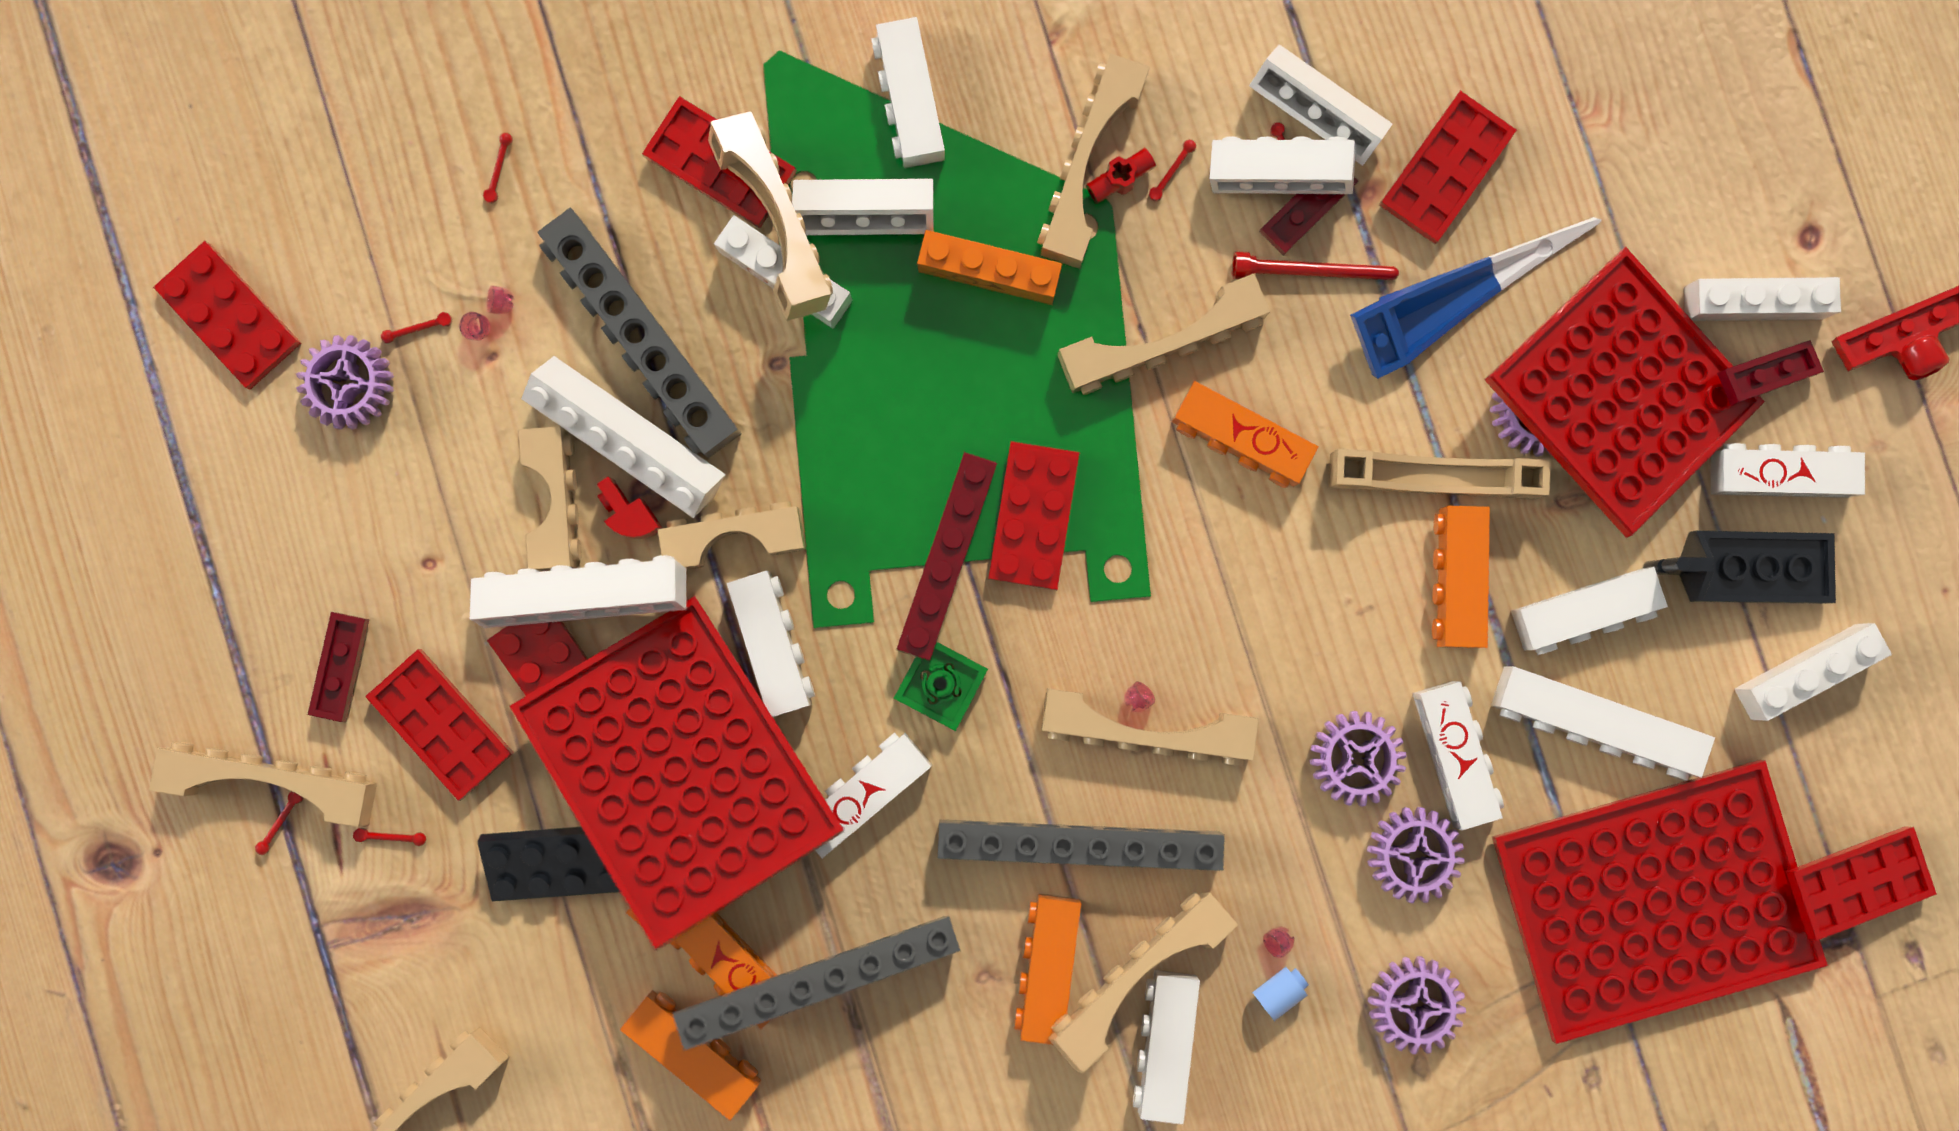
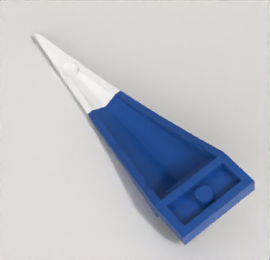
M1590 218L1379 297V301L1351 314L1352 322L1372 376L1379 379L1409 364L1473 311L1542 261L1597 226L1601 219Z

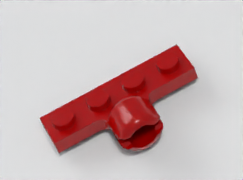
M1959 286L1836 337L1831 343L1847 371H1852L1882 357L1891 355L1898 360L1908 379L1913 381L1926 378L1940 371L1949 363L1950 358L1941 345L1938 334L1959 325Z

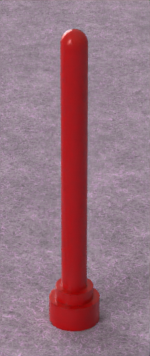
M1235 251L1232 262V278L1235 280L1254 273L1255 275L1275 274L1395 280L1399 276V270L1394 266L1257 260L1256 256H1250V252Z

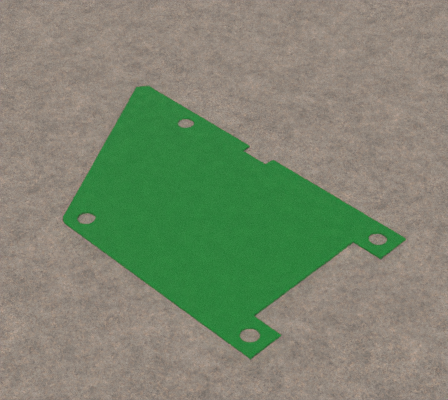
M780 50L763 64L771 153L794 166L797 170L796 174L799 172H809L817 180L933 179L934 232L1055 261L1041 256L1043 245L1037 242L1043 224H1051L1054 213L1049 211V207L1055 191L1062 193L1065 180L941 123L939 125L945 149V161L904 168L902 157L895 158L892 137H897L895 124H888L885 104L891 103L890 100ZM790 182L788 186H789L790 191H791V194H792L793 192H792V190H791V182ZM1083 188L1084 214H1089L1095 218L1098 224V231L1089 241L1080 269L1062 263L1052 305L918 272L917 262L924 234L806 235L809 244H814L817 249L819 267L823 275L827 274L832 281L850 292L853 300L834 329L812 314L803 316L807 356L789 357L813 628L873 623L874 614L870 570L924 566L926 564L964 452L997 463L964 562L992 559L1011 441L1080 452L1064 552L1085 550L1090 602L1151 597L1130 378L1115 382L1114 378L1100 382L1102 388L1083 395L1081 390L1072 393L1057 356L1059 349L1090 337L1097 344L1126 346L1112 205L1107 199L1096 204L1087 189ZM1115 555L1127 558L1132 568L1129 578L1121 583L1110 581L1104 573L1106 561ZM838 581L849 583L855 591L853 603L844 609L833 607L827 597L830 586Z

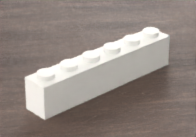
M553 356L531 373L523 392L522 400L694 518L714 498L726 474L557 357Z
M671 556L653 557V561L640 562L636 559H623L617 565L607 566L600 562H590L585 564V568L575 569L570 566L559 565L551 567V571L539 572L535 569L518 570V574L506 575L501 572H488L482 578L471 579L470 620L483 628L686 610V568Z
M1504 666L1491 703L1492 707L1501 709L1500 716L1520 722L1521 718L1524 717L1534 721L1533 728L1554 734L1555 729L1568 733L1566 739L1585 746H1587L1588 741H1592L1601 745L1599 751L1619 758L1622 752L1634 756L1633 763L1650 769H1654L1655 764L1668 768L1666 775L1687 781L1689 776L1702 778L1715 737L1514 666Z

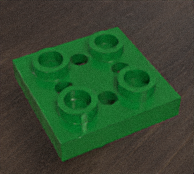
M936 642L930 662L917 657L914 658L894 699L956 731L988 668ZM947 663H952L954 665V670L950 665L947 666V669L952 673H949L948 671L944 670V666ZM924 670L929 671L931 674L927 681V673L923 674V679L921 678V673ZM954 687H956V689H955V694H956V695L959 694V688H961L962 693H961V695H960L959 697H954V696L952 695V691L954 690ZM931 694L935 697H938V702L936 704H930L928 702V698H930L931 702L935 701V698L932 697Z

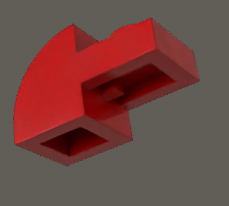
M608 476L597 483L602 492L597 495L600 502L609 513L613 510L615 512L614 515L604 520L610 529L629 538L646 539L658 534L657 529L663 528L646 501L638 498L630 503L615 479Z

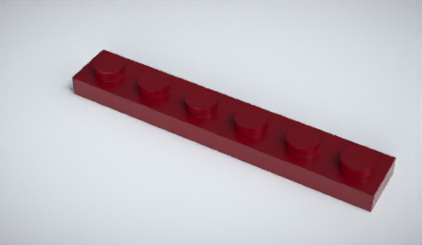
M964 452L896 651L930 662L997 467L996 462Z

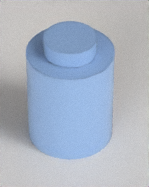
M1284 967L1252 993L1270 1017L1276 1021L1308 996L1304 989L1309 984L1296 968L1290 972L1287 967Z

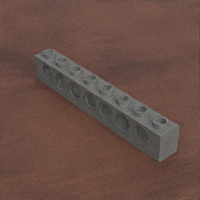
M571 207L537 231L544 241L539 245L551 262L556 259L564 268L560 275L572 290L578 286L585 296L580 300L592 317L599 314L605 322V325L601 327L602 331L613 345L618 341L626 350L621 355L633 372L638 369L641 370L647 378L642 384L654 399L662 398L668 406L663 412L675 427L680 424L689 434L684 440L695 454L702 452L707 458H710L742 434ZM572 247H583V253L580 258L568 260V252ZM595 273H602L604 276L602 284L596 288H590L588 285L589 278ZM614 301H624V309L619 315L612 316L609 314V307ZM635 328H644V339L639 343H630L629 336L631 331ZM657 355L665 356L666 364L664 368L659 371H651L650 362L652 358ZM679 382L685 383L687 386L686 394L680 399L671 398L670 391L672 386ZM698 410L707 411V422L700 427L692 426L691 417L693 413Z
M940 819L938 859L1223 871L1225 835L1220 831Z
M943 916L673 1012V1017L683 1049L687 1050L961 950L949 916Z

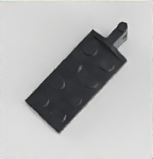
M1690 531L1681 557L1647 561L1643 565V568L1654 567L1657 575H1680L1690 602L1836 603L1835 533Z
M582 827L481 834L477 841L492 902L620 892Z

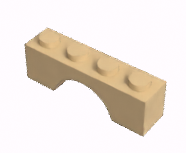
M561 426L519 429L520 464L537 471L547 482L551 493V506L546 519L538 528L525 534L528 569L548 571L551 570V567L559 565L577 568V560H581L582 549L580 540L575 539L574 525L579 524V510L577 504H573L572 490L577 489L575 470H570V456L574 455L573 436L568 435V431Z
M790 502L771 504L770 511L757 513L756 507L735 510L736 516L722 518L721 513L701 516V522L688 524L687 519L666 522L667 528L657 529L661 555L674 557L686 570L704 567L707 554L712 546L723 537L732 534H748L757 538L772 556L806 550L800 509L797 506L791 507Z

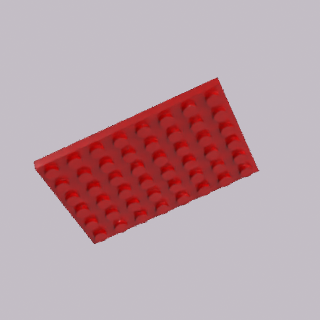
M695 596L686 601V610L668 611L509 706L656 951L844 832L842 825Z
M1757 760L1705 775L1702 778L1698 777L1492 836L1550 1036L1555 1044L1828 966L1821 941L1808 940L1786 871L1798 866L1766 760Z

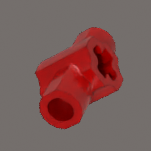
M1143 148L1127 159L1118 156L1109 162L1105 173L1086 184V189L1096 204L1115 192L1124 195L1133 189L1136 179L1156 167L1155 161L1146 148ZM1118 171L1120 174L1126 172L1128 174L1126 181L1121 177L1115 179V172Z

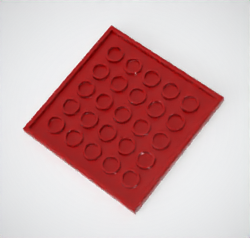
M1627 247L1620 250L1484 379L1626 538L1632 536L1765 403L1759 395L1730 405L1717 373L1733 367V365Z

